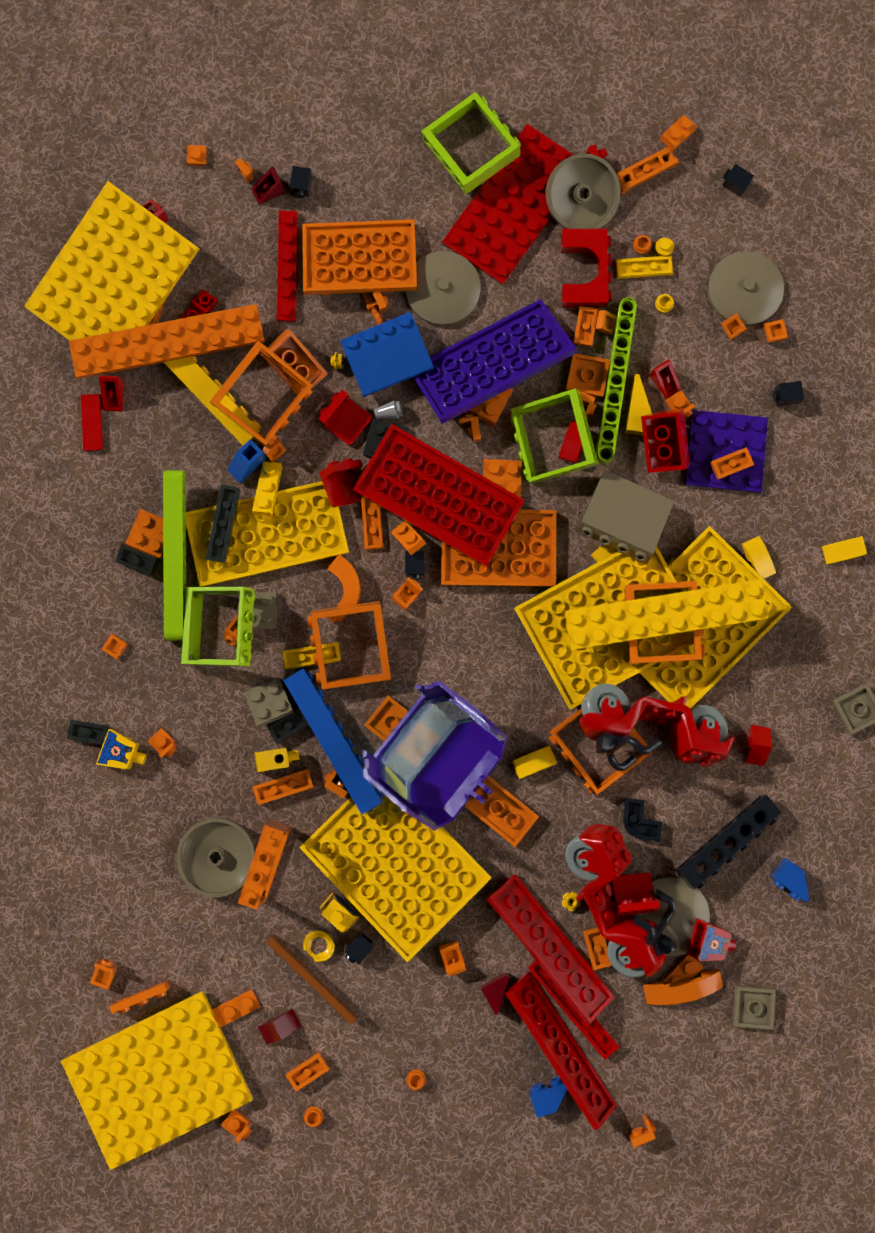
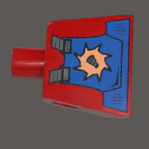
M697 918L687 954L697 961L724 960L727 951L735 950L736 941L731 939L732 935L727 930Z

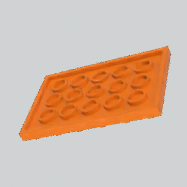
M415 219L302 224L304 295L367 293L374 291H417Z
M519 510L487 567L442 542L441 585L555 586L557 510Z

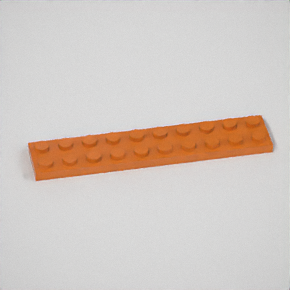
M253 304L70 340L69 345L75 377L82 379L254 345L257 341L264 343L265 340L258 306Z
M388 695L364 726L385 741L408 711ZM418 719L394 750L416 767L439 736ZM488 776L483 783L493 790V793L490 795L482 787H479L475 793L481 795L486 802L482 804L472 796L465 807L516 847L539 816Z

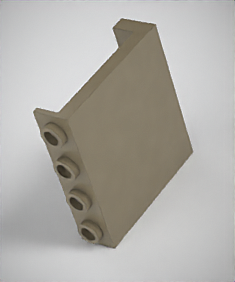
M604 470L577 532L585 537L597 540L603 545H608L621 553L628 554L638 561L648 563L654 554L674 501Z

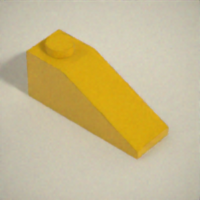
M635 374L632 382L625 433L643 436L641 416L652 414L640 375Z

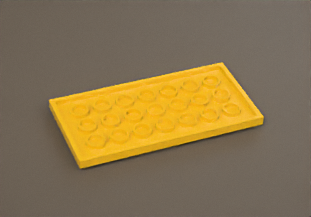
M322 481L277 491L272 516L253 515L252 508L255 497L238 500L226 564L206 560L216 506L186 512V526L200 587L349 553L339 507L333 508L331 506Z

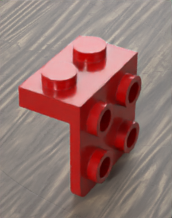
M343 389L340 393L336 392L331 398V404L328 407H324L319 413L320 424L347 445H352L372 420V416L349 398V394Z
M349 458L343 460L342 463L333 461L327 464V468L319 472L333 508L361 501V496L353 491L356 483L352 475L354 471L363 467L361 459L353 460Z

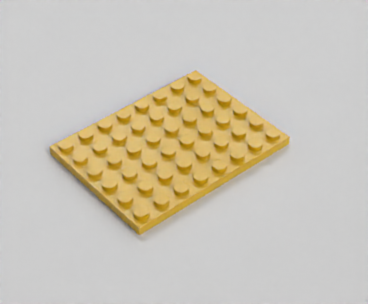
M107 181L24 307L69 341L146 326L155 316L200 249Z
M708 526L668 566L677 582L697 581V586H700L701 589L762 579L768 619L703 629L707 636L701 639V644H704L705 656H702V660L659 662L639 672L666 701L674 702L680 697H687L685 705L690 709L792 608L711 526ZM684 588L681 590L682 592L690 591V588ZM694 643L673 655L694 654Z
M657 546L648 563L638 561L636 558L618 551L514 608L569 710L582 704L585 695L599 684L617 685L656 664H629L627 641L571 650L564 611L625 601V585L677 582ZM682 590L634 591V600L679 593ZM693 631L637 639L638 657L673 655L694 643ZM704 632V635H703V636H700V637H701V639H702V638L706 637L707 635H706L705 632Z
M383 765L384 782L405 798V787ZM384 793L382 798L384 803L364 815L360 813L352 797H350L299 848L408 963L492 877L443 826L433 831L402 810Z
M203 990L61 1060L110 1170L253 1100V1096L219 1023L215 1020V1015Z

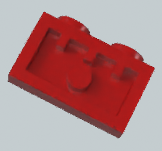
M649 872L622 875L612 881L618 917L652 913L660 909L659 900H655L651 874Z

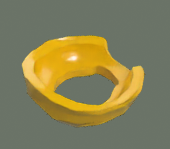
M311 931L303 941L304 951L315 962L328 960L334 952L335 945L330 934L324 931ZM321 937L327 942V948L324 952L315 954L310 949L312 942L315 938Z

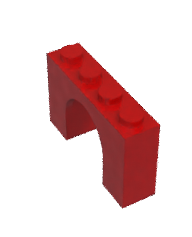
M562 229L561 253H584L591 256L597 263L598 275L589 283L563 284L561 288V308H579L580 306L606 308L608 302H611L612 293L611 290H608V284H611V272H608V265H611V254H608V247L611 246V235H608V229Z

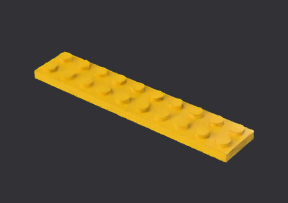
M762 579L564 611L571 650L768 619Z

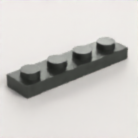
M222 484L220 486L206 560L226 564L241 491L238 487Z

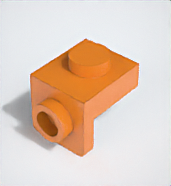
M408 577L390 599L405 611L421 593L423 588L420 587L416 580Z
M458 941L439 946L447 976L457 975L466 971Z
M109 959L97 961L94 965L96 968L90 984L109 990L118 966L114 965V962Z

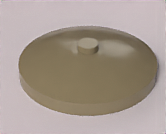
M577 154L564 159L552 171L546 187L548 209L555 221L565 229H599L603 227L614 216L621 194L619 179L612 166L601 157L592 154Z
M437 251L425 255L416 262L417 291H406V296L411 309L419 318L433 325L448 326L461 322L474 311L479 301L481 284L476 269L466 258L454 252Z
M741 251L728 255L716 265L709 279L708 295L714 310L724 320L737 313L745 326H753L769 319L779 308L784 295V281L778 267L769 258L756 252Z
M225 818L206 819L193 825L182 837L176 855L177 868L182 880L194 892L207 897L227 896L244 885L255 854V847L247 831L236 822Z
M661 877L652 880L654 893L658 889L672 897L676 903V910L662 933L669 936L676 943L677 948L666 956L686 954L697 918L710 922L707 901L699 889L689 888L681 878ZM655 897V900H659L660 909L657 912L631 916H638L642 919L653 921L658 925L668 908V904Z

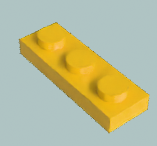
M263 462L252 508L253 515L272 516L283 468L282 463Z

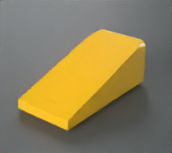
M862 536L822 546L826 565L867 555Z

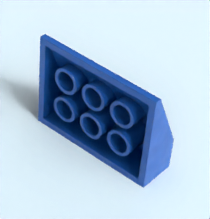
M411 312L340 340L363 397L434 369Z

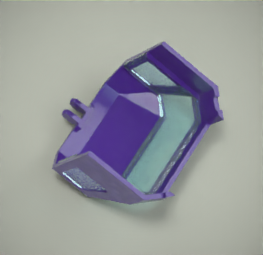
M441 681L432 682L430 685L414 686L422 695L373 756L363 750V758H365L364 777L402 810L433 831L453 821L472 796L482 804L486 802L481 795L475 792L479 787H482L486 793L490 795L493 793V790L483 782L501 761L508 739L483 713Z

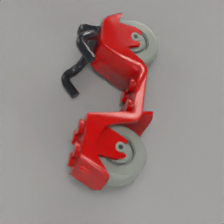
M599 684L592 688L582 701L583 716L579 720L580 726L589 739L596 741V753H606L608 762L617 771H624L636 762L634 756H630L622 763L616 760L614 752L625 744L632 745L641 754L652 753L662 744L656 738L647 746H643L636 738L629 736L628 734L632 731L638 720L654 721L658 725H667L675 758L682 760V763L685 764L696 763L701 767H711L716 762L728 758L729 750L734 742V735L727 739V722L717 709L708 705H698L690 709L685 705L687 700L685 696L678 698L674 702L642 697L631 708L627 695L619 687L612 684Z
M602 824L590 825L573 838L565 852L566 862L570 870L577 877L589 881L578 893L576 900L585 898L600 934L610 941L607 954L612 966L619 973L628 977L636 978L643 975L650 977L661 968L665 962L666 955L677 948L676 943L669 936L662 933L676 910V903L672 897L657 889L654 896L668 904V908L658 925L653 921L642 919L638 916L627 915L618 917L612 888L608 883L618 878L631 863V854L626 849L623 836L617 827Z

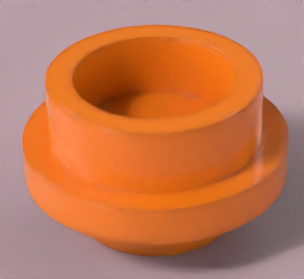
M645 235L636 237L633 242V249L638 254H646L652 247L650 238Z
M419 1069L411 1070L406 1078L407 1085L413 1090L423 1088L426 1083L425 1074Z
M311 1106L304 1113V1121L310 1127H317L323 1121L324 1115L319 1107Z

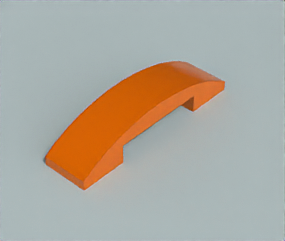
M720 969L700 972L701 977L663 985L662 981L643 985L646 1003L650 1005H672L706 997L723 987Z

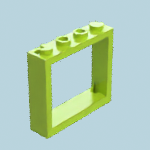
M477 92L470 95L421 131L423 140L465 194H468L521 156L519 140L510 135L507 125L505 123L501 124L497 113L489 109L486 99L483 96L480 97ZM478 107L509 147L466 177L435 136L472 109Z
M576 388L511 409L510 421L513 426L515 425L516 433H514V437L521 449L519 457L521 462H524L525 469L523 472L526 480L530 483L542 482L599 465L581 394ZM571 400L586 461L537 475L522 415Z
M186 587L181 664L250 666L252 658L251 642L253 639L252 625L254 620L253 607L255 601L254 589L247 587ZM203 595H240L236 660L200 659Z

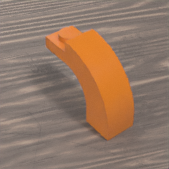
M339 554L327 568L343 585V597L336 607L358 604L361 594L358 575L353 566ZM346 615L328 617V619L334 624L337 621L340 623Z

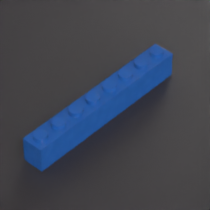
M301 669L283 680L360 813L364 815L384 803L382 801L383 793L378 788L375 789L374 785L364 777L362 767L364 761L359 753L355 755L352 750L355 747L349 737L345 738L342 733L345 729L339 720L335 721L332 716L335 712L330 704H325L323 700L325 695L320 687H315L313 682L316 680L312 673Z

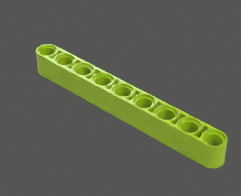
M630 297L622 299L617 310L596 449L597 461L601 465L609 464L615 455L637 308L636 301ZM622 306H629L631 311H625ZM620 324L628 325L629 329L623 330ZM617 342H624L626 347H618ZM621 360L623 366H616L614 361ZM617 378L621 384L615 385L611 379ZM609 397H616L618 403H611ZM606 415H613L615 421L609 422L606 419ZM603 434H611L612 440H605ZM606 451L609 453L610 458L603 459L600 456V452Z
M164 470L165 641H183L186 594V476L184 470Z

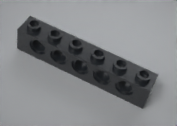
M761 794L678 866L675 871L689 888L700 889L706 884V879L710 875L715 876L719 873L720 867L725 862H731L736 857L735 853L746 849L750 845L749 841L752 838L761 836L764 833L763 829L768 824L773 825L779 819L777 816L782 812L767 794ZM757 812H759L762 817L759 823H757L755 820V814ZM743 825L747 827V833L744 836L740 832V828ZM729 837L733 840V845L730 848L726 846V840ZM714 850L719 854L718 859L715 861L711 858ZM702 863L704 871L699 874L697 872V865Z

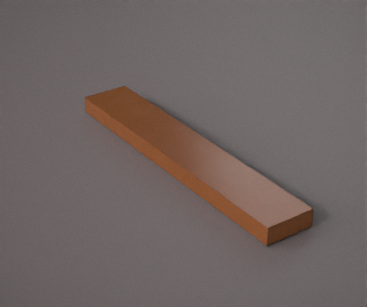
M274 934L268 939L267 944L350 1025L357 1020L358 1016Z

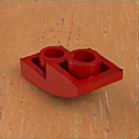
M203 289L191 301V306L180 319L210 313L218 303V299Z
M571 421L562 443L559 459L577 464L583 451L577 423Z

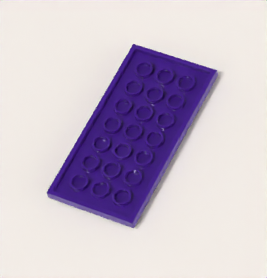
M539 299L430 357L434 369L417 375L413 379L437 418L443 424L577 353V348L542 299Z

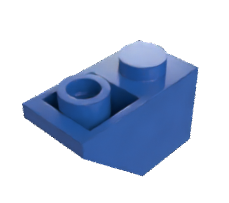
M250 439L236 452L227 471L241 484L268 457Z
M784 858L771 875V878L775 880L773 884L781 890H784V888L790 890L789 896L797 902L802 900L807 903L809 896L805 872L790 860Z
M560 1077L551 1080V1088H548L547 1084L537 1083L529 1090L537 1118L557 1111L567 1091Z

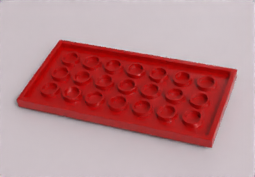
M528 123L517 137L521 144V156L485 181L442 241L444 246L466 258L472 265L501 285L506 282L552 218L546 201L548 179L560 162L573 156L572 153Z
M393 424L390 425L353 489L359 495L485 567L488 566L525 501Z

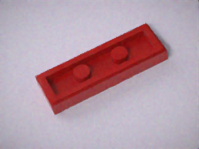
M81 395L83 451L103 450L101 395Z

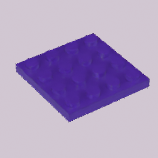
M692 410L688 445L690 466L686 469L685 485L761 493L768 418ZM747 447L754 465L717 480L710 462Z

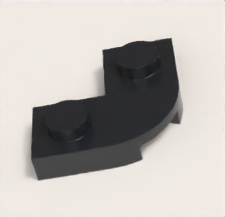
M625 798L623 825L626 831L638 839L661 841L662 822L643 819L645 800Z

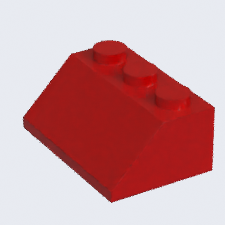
M684 408L665 410L641 416L648 473L687 469L690 466Z

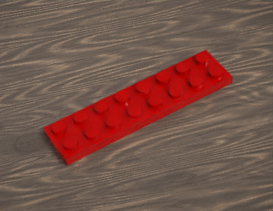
M516 874L512 875L486 899L586 1024H590L615 998Z
M529 971L505 994L592 1128L597 1130L601 1128L617 1104Z

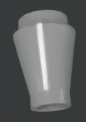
M394 400L381 407L374 408L376 419H399L400 416H403L401 402Z

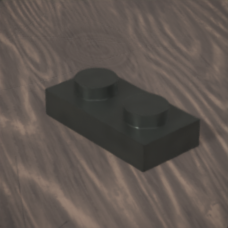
M123 543L120 546L115 562L151 576L159 557Z
M299 708L294 713L268 726L267 729L276 744L309 726Z
M70 720L67 739L103 745L110 726Z

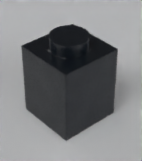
M735 164L732 170L728 168L722 177L725 180L722 186L737 196L742 197L754 175Z
M292 167L289 189L294 197H309L313 178L311 168Z
M802 382L778 384L772 393L774 402L777 401V406L800 404L804 400Z
M405 551V575L411 579L418 580L421 579V576H425L424 551H416L413 555Z
M360 931L345 949V957L354 964L356 962L359 965L374 948L375 943Z

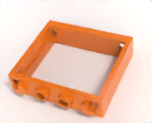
M257 341L210 400V404L263 446H266L267 443L271 445L278 437L275 435L278 429L283 430L289 423L287 420L291 413L295 415L301 408L299 405L300 401L308 399L313 392L310 390L313 385L260 341ZM259 352L303 387L265 437H262L220 403Z
M697 581L625 585V601L634 600V591L690 588L691 591L701 589V587L697 586ZM704 630L693 631L694 654L638 657L637 640L627 641L629 664L702 660V656H705L704 644H701L700 636L704 635Z
M380 601L311 611V616H308L309 628L313 627L314 635H310L311 645L316 647V654H313L315 666L318 665L319 673H316L317 684H321L322 689L391 680ZM374 611L382 673L327 681L318 618Z
M581 707L549 731L551 736L548 738L555 747L559 745L562 749L560 754L566 762L571 761L574 765L572 770L577 777L580 778L582 776L586 781L584 786L589 793L594 792L598 795L652 753H639L635 756L636 762L628 769L615 771L596 785L557 734L582 715ZM633 728L628 735L636 738L643 746H647L635 728Z
M274 820L264 825L238 904L257 910L267 900L291 826Z

